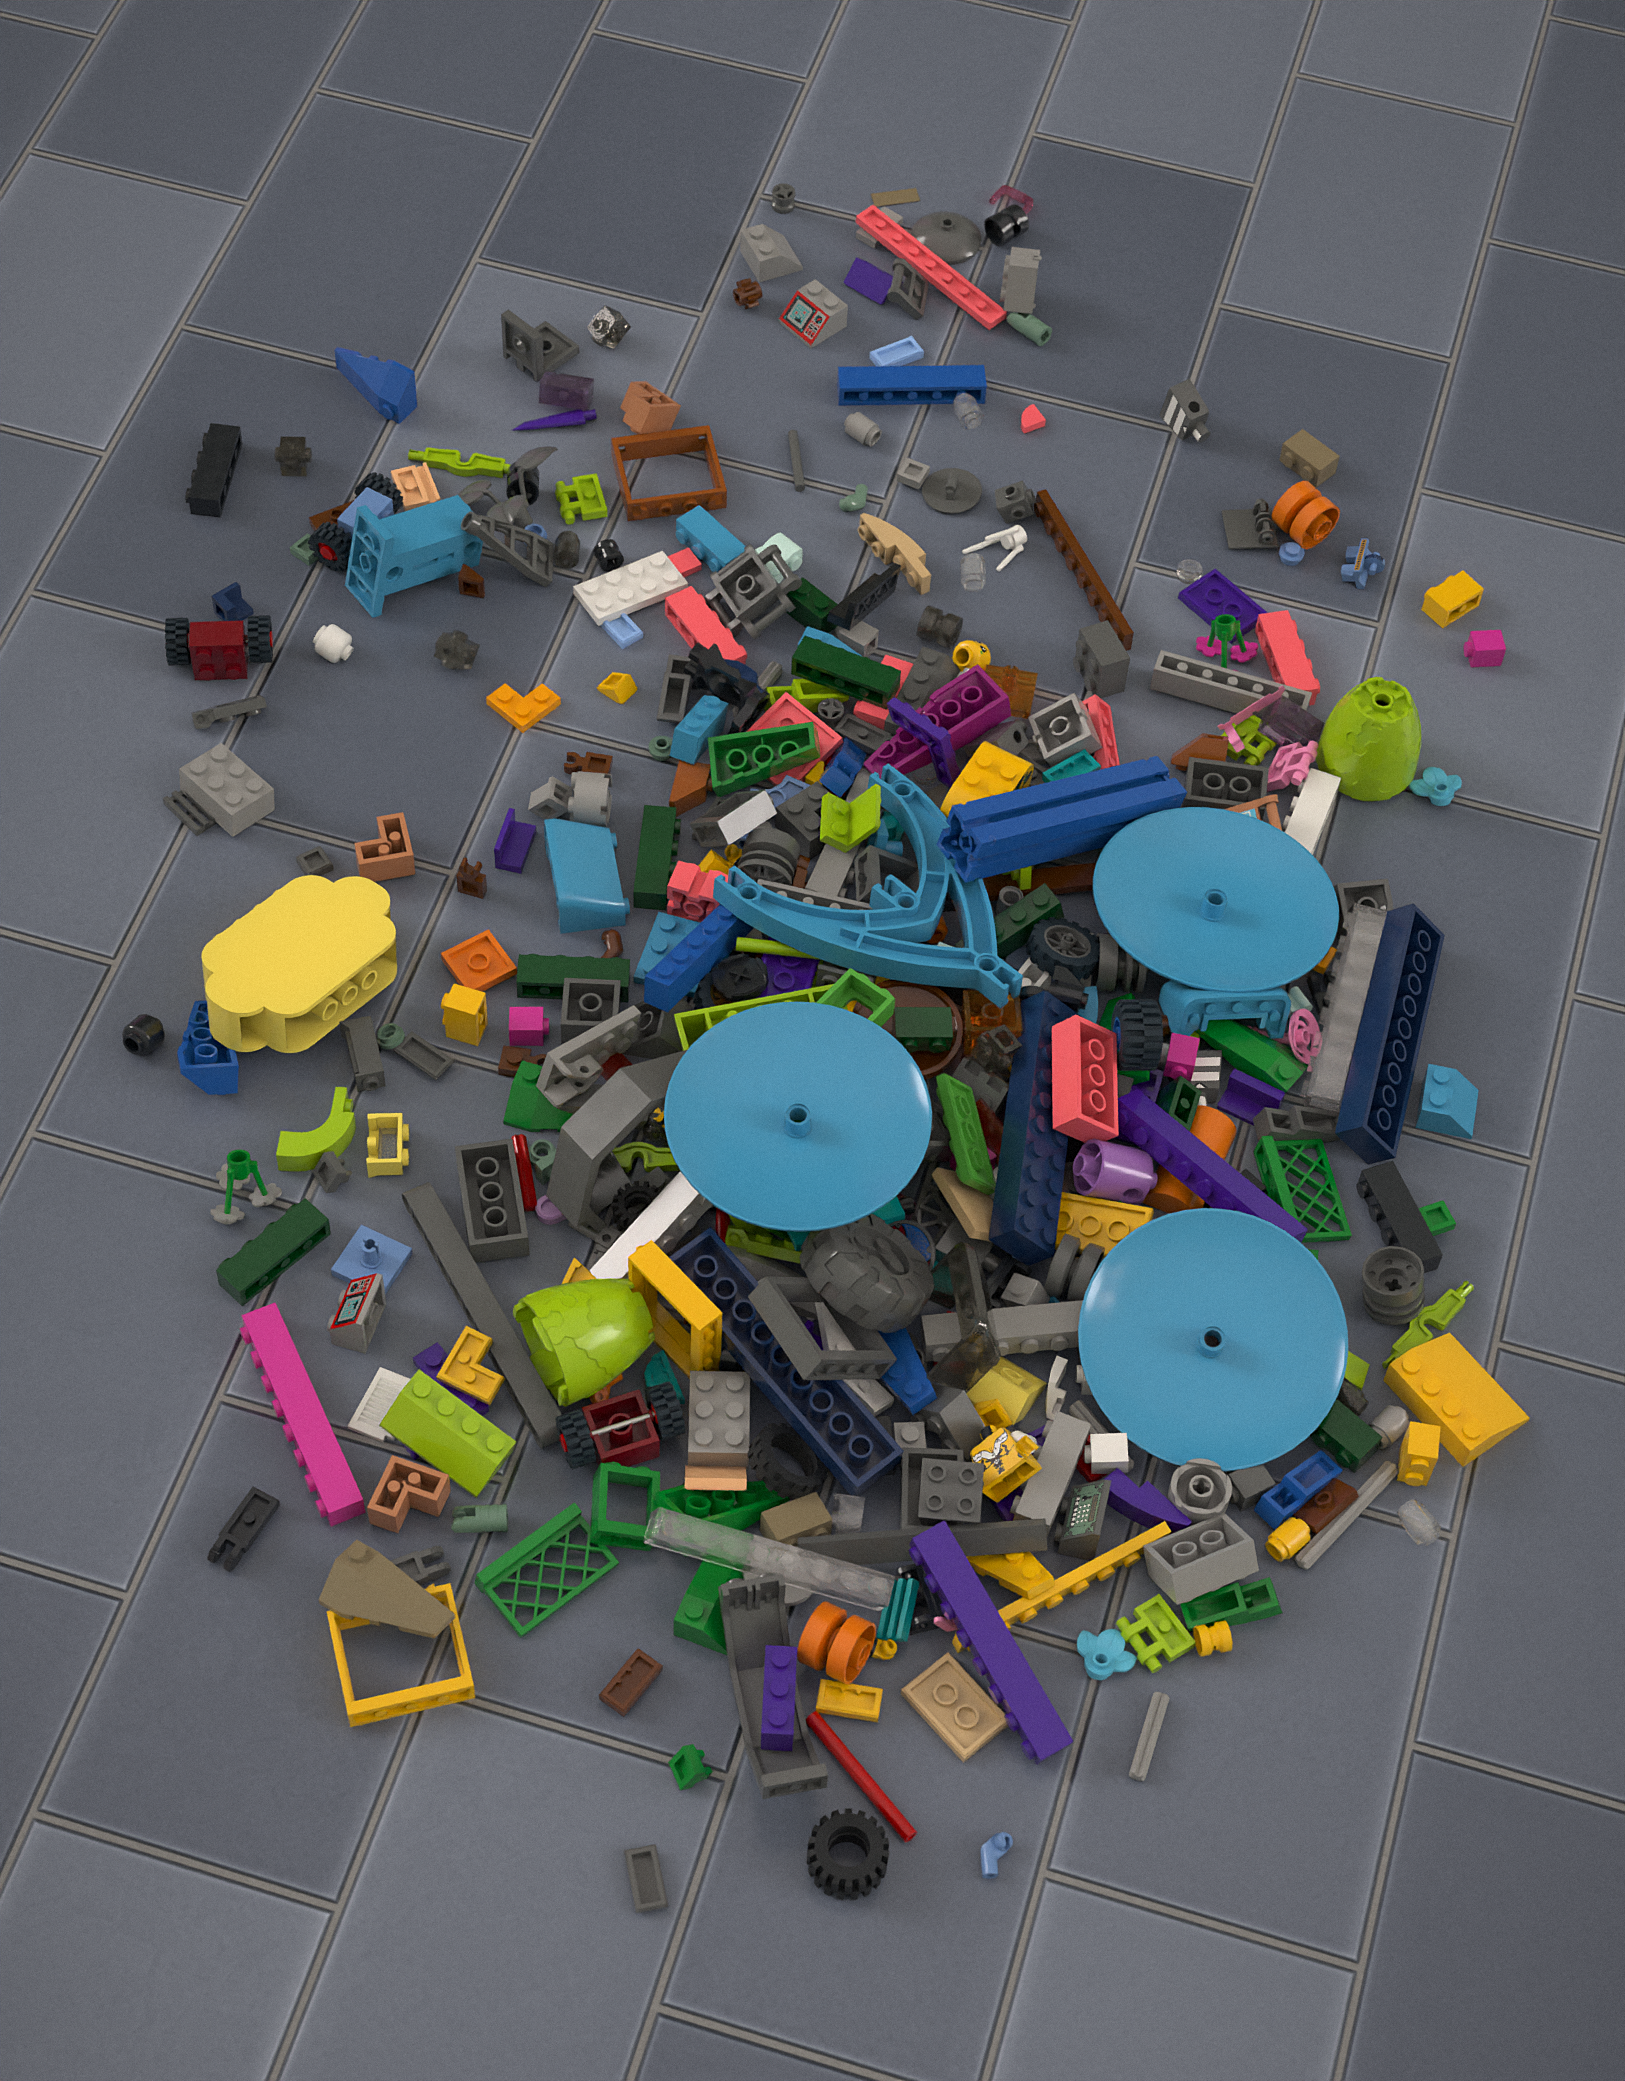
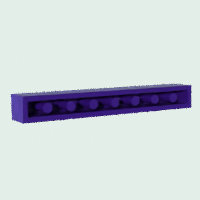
M1139 1089L1118 1098V1130L1147 1152L1212 1208L1233 1210L1256 1216L1283 1229L1300 1243L1302 1242L1308 1231L1305 1226Z
M945 1520L913 1537L909 1544L911 1548L908 1550L916 1566L921 1565L927 1574L924 1579L928 1588L933 1594L935 1592L938 1593L943 1602L940 1604L943 1614L948 1621L953 1619L956 1624L958 1640L965 1649L969 1647L975 1657L972 1659V1663L980 1676L985 1675L991 1685L988 1687L989 1693L996 1704L1001 1703L1007 1713L1004 1715L1006 1723L1013 1732L1017 1731L1023 1740L1020 1745L1029 1760L1034 1759L1035 1763L1039 1764L1070 1746L1074 1742Z

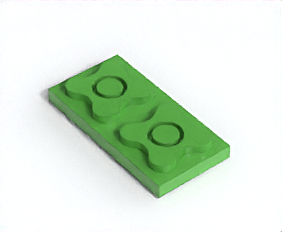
M945 1073L936 1076L938 1084L936 1093L943 1107V1121L950 1132L951 1140L949 1145L956 1160L957 1176L962 1183L987 1195L995 1193L996 1182L972 1088Z

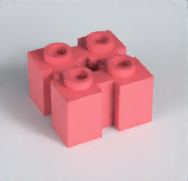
M678 861L667 885V899H670L667 904V914L701 923L720 905L713 898L714 879L722 874L725 877L724 881L728 883V875L721 871L713 870L705 873L696 864Z

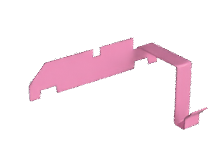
M1283 685L1272 695L1269 693L1231 717V720L1224 725L1221 723L1217 726L1220 730H1225L1229 737L1228 740L1236 752L1244 749L1245 746L1232 724L1238 725L1252 716L1254 711L1258 712L1278 700L1285 691Z

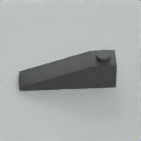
M1388 879L1338 883L1334 886L1339 906V922L1336 934L1356 990L1369 988L1386 912L1393 910Z

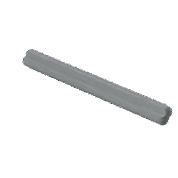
M1385 1461L1357 1490L1359 1497L1302 1548L1295 1556V1561L1300 1568L1309 1569L1398 1475L1399 1471L1394 1463Z

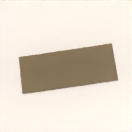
M916 188L871 194L874 206L876 207L920 201Z

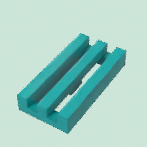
M908 1578V1581L905 1579H898V1581L895 1579L888 1580L877 1639L907 1642L920 1582L913 1578Z

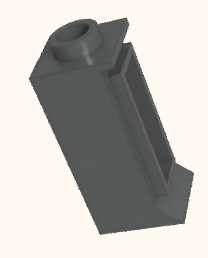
M371 1016L339 1022L341 1037L347 1043L357 1091H373L380 1087H385L384 1070Z

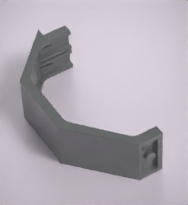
M687 1050L620 1068L561 1127L546 1196L576 1229L580 1225L586 1229L591 1226L599 1233L607 1225L590 1207L599 1166L602 1160L651 1111L665 1105L669 1082L675 1068Z
M765 1573L749 1580L732 1579L726 1584L718 1586L732 1687L746 1754L762 1799L827 1788L828 1780L826 1764L819 1763L808 1734L797 1680L795 1687L792 1751L760 1750L765 1646H790L785 1610V1579L783 1574L775 1575L773 1573Z

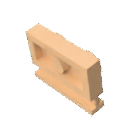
M426 462L422 463L420 467L413 465L391 471L393 483L397 485L395 488L396 490L400 489V496H403L404 499L402 501L404 511L440 501L439 493Z

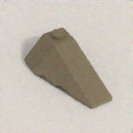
M355 1540L335 1559L319 1598L320 1605L342 1618L353 1620L354 1616L368 1619L370 1624L380 1626L382 1622L398 1626L400 1631L435 1638L455 1619V1614L380 1552L359 1540Z

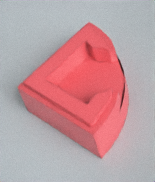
M1034 404L1028 406L1023 411L1021 430L1024 434L1045 426L1046 419Z

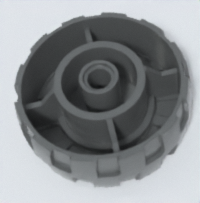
M874 1214L836 1228L810 1231L800 1249L802 1251L799 1257L801 1267L804 1269L808 1281L817 1293H820L829 1305L840 1314L847 1316L855 1321L856 1324L870 1330L894 1333L904 1329L922 1311L934 1289L933 1274L929 1271V1265L921 1252L916 1250L911 1245V1241L898 1229L894 1230L885 1223V1220Z

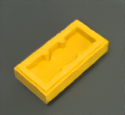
M821 1679L815 1711L823 1714L878 1722L883 1689L857 1684L846 1685L838 1681Z

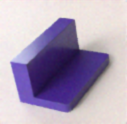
M856 257L844 280V284L883 305L887 298L888 289L892 285L893 276L868 261Z
M513 808L508 809L494 847L495 868L521 874L537 831L536 825L515 821V809Z
M1234 1069L1229 1076L1227 1088L1217 1104V1109L1254 1126L1253 1118L1265 1107L1281 1109L1285 1092Z

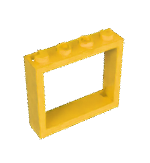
M652 1240L644 1246H637L636 1252L628 1257V1279L635 1286L630 1289L632 1293L640 1292L647 1304L653 1323V1328L648 1332L655 1333V1340L653 1342L661 1350L664 1349L665 1354L689 1379L690 1371H719L722 1312ZM657 1290L691 1324V1335L657 1301Z
M450 1583L436 1587L432 1584L426 1587L425 1590L455 1614V1619L449 1624L461 1677L358 1701L354 1699L340 1631L367 1625L370 1622L368 1619L355 1616L353 1620L346 1619L332 1611H326L350 1727L475 1698L473 1679Z

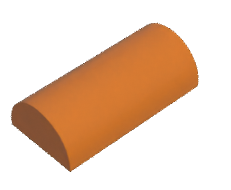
M1203 1105L1197 1106L1189 1132L1225 1160L1237 1134L1235 1124L1228 1116L1214 1108ZM1159 1164L1155 1172L1158 1177L1157 1184L1153 1189H1149L1142 1203L1169 1214L1183 1210L1203 1208L1205 1201Z

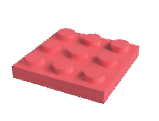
M787 692L746 732L813 722L818 731L821 757L768 778L767 780L774 786L780 784L786 775L805 782L806 775L820 761L825 762L844 742L839 734Z

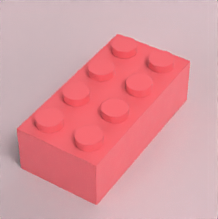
M1074 1015L1052 1026L1053 1129L1084 1143L1090 1139L1107 1141L1119 1136L1117 1034L1078 1015Z

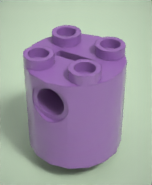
M1090 1139L1081 1147L1073 1162L1074 1186L1077 1192L1083 1196L1115 1202L1121 1201L1122 1203L1140 1206L1149 1189H1153L1157 1184L1158 1177L1153 1172L1151 1156L1142 1149L1099 1139Z

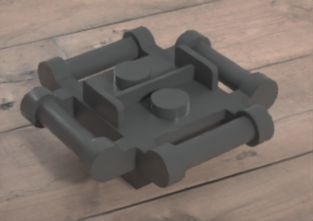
M749 544L744 548V552L718 572L715 570L710 574L716 588L704 597L706 605L717 613L720 622L731 631L733 638L738 636L741 629L745 627L755 640L761 636L760 632L787 611L790 613L796 608L786 594L797 590L801 586L802 581L797 574H793L782 558L781 550L775 544L768 546L759 554ZM769 561H773L785 579L780 584L765 565ZM720 599H725L736 615L735 619L731 620L720 604ZM778 600L781 601L780 605L774 608L762 619H760L755 624L752 623V620H754L757 616H759L766 609L772 606L775 602H777Z

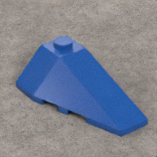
M340 347L335 349L336 368L383 417L400 424L417 408L415 371L394 360L388 359L386 362L379 361L377 356L371 355L369 358H366L356 351Z
M195 1001L188 1020V1027L183 1034L182 1044L177 1051L180 1073L208 1095L238 1093L239 1065L236 1052L225 1047L211 1035L207 1001Z

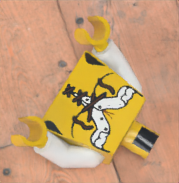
M993 1425L984 1427L980 1431V1437L983 1442L971 1451L972 1462L984 1463L982 1493L997 1503L1042 1469L1041 1465L1032 1455L1039 1448L1036 1439L1020 1431L1011 1433L1005 1427L998 1430Z

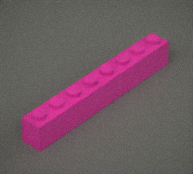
M276 1302L242 1315L244 1327L239 1328L245 1345L251 1343L254 1351L250 1352L255 1368H262L264 1375L261 1376V1381L266 1393H273L275 1400L271 1401L274 1412L277 1418L283 1416L286 1423L282 1426L288 1443L294 1441L297 1448L293 1450L294 1457L299 1468L305 1466L308 1474L304 1476L310 1493L316 1491L319 1500H316L315 1504L321 1518L327 1516L332 1527L366 1513L363 1497Z

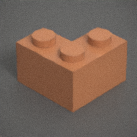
M634 381L630 383L620 408L626 412L623 422L630 426V430L636 434L671 430L681 405L648 382Z
M404 813L376 817L379 839L354 843L359 876L376 882L415 875L414 855Z
M392 1455L367 1506L370 1524L398 1533L410 1507L439 1517L451 1492L449 1475Z

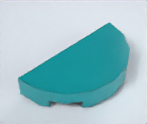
M663 1349L652 1356L651 1361L644 1372L646 1388L669 1381L677 1394V1400L679 1399L680 1404H685V1398Z

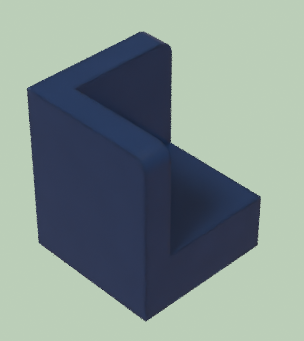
M237 582L211 596L214 613L222 621H243L248 616L254 614L253 608L242 598L241 587Z

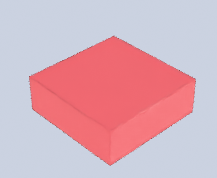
M689 547L668 556L669 560L683 577L702 570L701 562Z

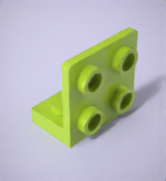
M874 784L850 803L829 792L825 794L821 802L820 841L847 853L872 833H875L881 824V786Z

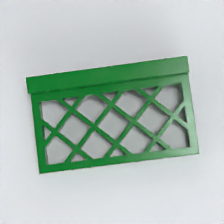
M1262 1136L1253 1153L1262 1183L1266 1186L1265 1194L1297 1221L1301 1222L1304 1220L1316 1229L1314 1233H1306L1301 1243L1349 1240L1352 1234L1322 1139L1274 1141L1273 1136ZM1315 1148L1318 1159L1314 1161L1302 1153V1151ZM1277 1150H1285L1294 1157L1290 1162H1287L1279 1156ZM1296 1159L1311 1167L1307 1174L1292 1165ZM1313 1170L1324 1176V1185L1310 1177ZM1287 1171L1301 1180L1297 1187L1286 1180L1285 1174ZM1304 1182L1318 1191L1314 1198L1300 1190ZM1321 1194L1332 1201L1333 1207L1331 1210L1317 1201ZM1294 1196L1309 1204L1305 1211L1293 1204L1292 1198ZM1311 1207L1326 1216L1321 1223L1307 1214ZM1328 1219H1331L1339 1225L1341 1231L1334 1232L1324 1224Z
M575 1502L476 1574L474 1584L481 1593L484 1592L520 1638L619 1565V1561L606 1545L593 1543L596 1547L590 1546L591 1527L581 1516L582 1511ZM580 1526L587 1535L586 1546L569 1544V1533ZM565 1537V1543L558 1542ZM550 1547L564 1549L562 1564L544 1562L545 1551ZM567 1549L585 1552L584 1567L566 1564ZM589 1552L602 1554L609 1563L601 1569L587 1567ZM541 1555L540 1561L534 1560ZM526 1565L539 1567L538 1582L519 1580L521 1569ZM543 1568L561 1570L559 1585L541 1583ZM565 1570L582 1572V1583L577 1587L564 1586ZM516 1573V1579H510ZM587 1573L593 1574L588 1579H586ZM500 1584L515 1585L513 1600L500 1599L494 1592V1589ZM518 1586L537 1588L535 1603L517 1601ZM540 1589L558 1591L557 1602L553 1605L539 1604ZM562 1591L569 1592L564 1597H562ZM506 1606H512V1611L510 1612ZM516 1607L534 1609L533 1620L522 1627L515 1618ZM538 1610H544V1612L537 1616Z

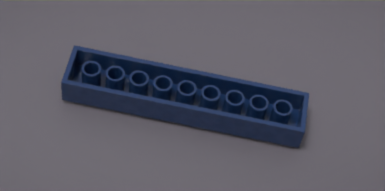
M1414 903L1386 912L1335 1134L1368 1165L1396 1158L1445 937Z
M1046 990L1020 1001L988 1240L1027 1266L1054 1256L1069 1137L1053 1129L1052 1026L1074 1015L1080 1016Z
M711 1227L669 1257L722 1312L721 1344L853 1499L901 1462L904 1453L903 1449L843 1380H803L748 1298L759 1285L758 1281Z

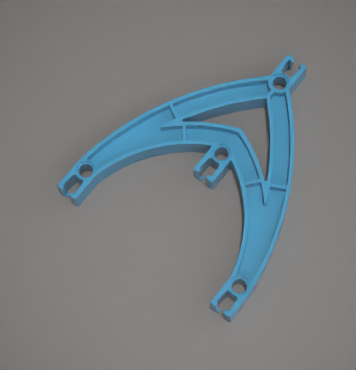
M890 764L883 766L881 779L877 772L869 776L868 789L874 784L881 786V806L897 819L911 842L919 869V888L916 893L890 874L885 879L884 891L879 883L872 887L869 906L873 910H848L817 906L782 896L760 886L735 865L729 869L728 883L724 881L725 877L722 874L714 879L713 898L736 917L781 943L821 960L893 980L933 986L975 988L999 1008L1008 1003V992L1011 993L1013 998L1020 995L1023 975L997 956L994 918L983 880L975 878L974 881L965 883L954 868L955 859L948 860L936 845L942 829L950 827L946 822V816L916 784ZM949 892L958 915L964 948L918 944L930 940L935 933L943 913L946 894Z

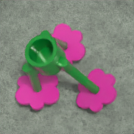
M1228 614L1219 615L1215 620L1211 621L1209 636H1200L1196 639V649L1205 656L1221 655V667L1227 668V641H1231L1235 634L1239 645H1235L1230 649L1232 660L1238 659L1239 662L1244 663L1255 657L1258 644L1244 641L1240 630V621H1236L1234 616Z

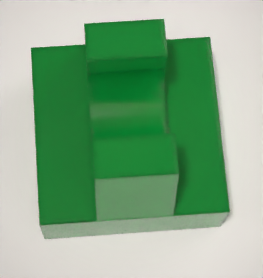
M1443 1200L1418 1208L1433 1236L1454 1230L1456 1222Z
M694 1744L683 1746L668 1762L680 1790L691 1789L696 1783L707 1779L713 1773L711 1767L703 1766L701 1760L705 1756L704 1751L696 1750Z

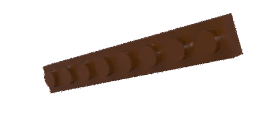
M1046 489L1038 491L1036 503L1033 505L1035 515L1041 518L1046 533L1051 535L1057 551L1064 556L1067 568L1073 571L1080 589H1084L1090 606L1094 607L1098 613L1100 622L1108 620L1125 650H1131L1134 632Z

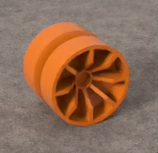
M1301 481L1290 487L1280 497L1272 511L1271 519L1282 531L1289 533L1291 539L1303 549H1310L1321 543L1330 534L1339 519L1340 510L1327 497H1323L1321 492L1311 483Z
M824 1601L812 1613L803 1630L798 1645L797 1660L817 1671H821L826 1667V1674L829 1677L846 1685L851 1684L862 1671L870 1655L875 1640L876 1625L857 1615H852L847 1619L846 1610Z

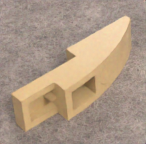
M866 513L861 514L858 533L863 541L866 540L870 545L873 554L879 557L885 565L892 562L901 565L900 570L907 577L908 583L911 587H915L920 595L929 592L931 574L925 567L926 553L909 536L888 522Z

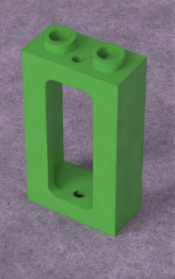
M852 968L816 1002L843 1009L850 1001H857L873 1012L868 1020L880 1027L894 1014L895 998L888 990L878 987L866 975L857 973Z

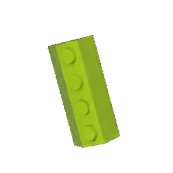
M418 1370L402 1389L379 1424L381 1428L440 1472L448 1474L452 1481L475 1498L479 1496L512 1454L516 1444L514 1439L421 1370Z

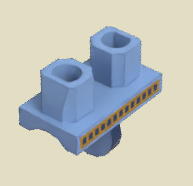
M1361 538L1359 546H1347L1346 561L1347 563L1355 564H1343L1341 568L1343 581H1355L1357 589H1365L1368 574L1375 575V573H1380L1385 567L1384 558L1378 552L1372 554L1368 550L1369 538Z

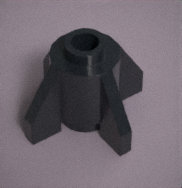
M1056 965L1052 979L1059 980V982L1052 981L1047 992L1078 1014L1080 1009H1086L1089 994L1085 993V986L1067 967Z

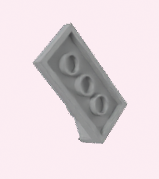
M633 1005L548 1052L536 1087L556 1108L561 1107L577 1095L585 1093L600 1077L603 1071L601 1065L610 1056L617 1052L621 1054L631 1046V1039L638 1027L637 1023L641 1012ZM581 1082L583 1086L577 1087L575 1083Z

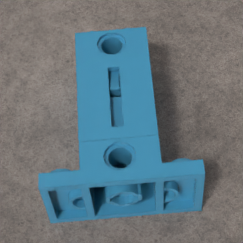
M456 495L382 519L373 514L366 505L357 507L345 586L372 618L381 615L384 596L459 572L463 564L468 565L470 568L479 565L483 541L477 536L470 535L461 529V522L464 516L472 511L469 505Z

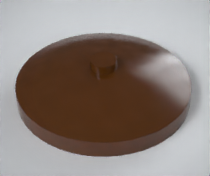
M893 979L876 984L892 994L895 998L894 1007H951L953 1039L950 1051L941 1053L915 1051L909 1053L919 1067L924 1080L930 1079L948 1068L959 1052L963 1036L962 1019L950 997L933 985ZM856 1002L852 1011L866 1019L873 1014L871 1010L859 1002ZM892 1015L881 1028L893 1036Z

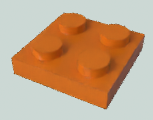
M489 929L441 953V960L459 985L481 992L517 974V967Z

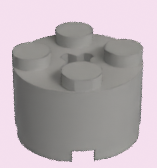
M572 772L571 788H573V797H569L568 801L570 821L608 827L607 823L610 820L612 795H610L608 787H612V774Z
M1202 1458L1191 1459L1174 1471L1167 1499L1192 1521V1526L1219 1514L1226 1513L1232 1494L1231 1479L1228 1474L1226 1476L1221 1470V1466L1216 1462Z

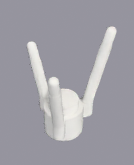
M1015 525L1007 530L986 536V541L966 548L962 553L967 554L1001 541L1004 548L1013 549V551L996 568L999 572L1018 553L1024 550L1022 544L1027 541V535L1020 525Z

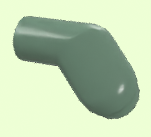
M858 484L855 488V494L848 495L840 500V509L843 512H852L864 508L868 487L864 484Z

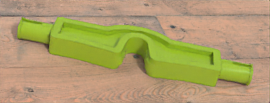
M426 447L425 452L411 449L408 452V460L423 461L430 468L444 469L454 475L463 477L484 475L502 478L504 474H507L509 466L512 465L506 464L504 458L491 457L479 453H473L469 461L463 463L460 460L461 453L458 450Z
M632 1142L621 1147H615L612 1150L625 1173L632 1169L633 1159L636 1157L643 1159L644 1170L648 1173L657 1167L662 1171H680L670 1148H656L648 1143Z
M1464 1281L1456 1291L1449 1289L1434 1305L1424 1307L1418 1317L1411 1320L1408 1331L1393 1344L1391 1355L1382 1363L1383 1368L1386 1369L1391 1362L1411 1348L1433 1340V1334L1424 1324H1429L1441 1331L1444 1330L1454 1316L1464 1307L1465 1297L1474 1290L1473 1285L1470 1284L1468 1286L1469 1282Z

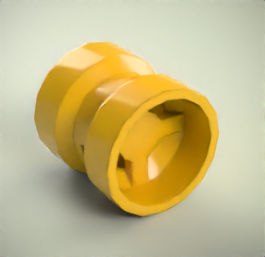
M1225 1620L1215 1622L1209 1628L1205 1624L1194 1626L1193 1636L1196 1642V1650L1200 1657L1211 1655L1213 1649L1221 1653L1232 1651L1231 1631Z

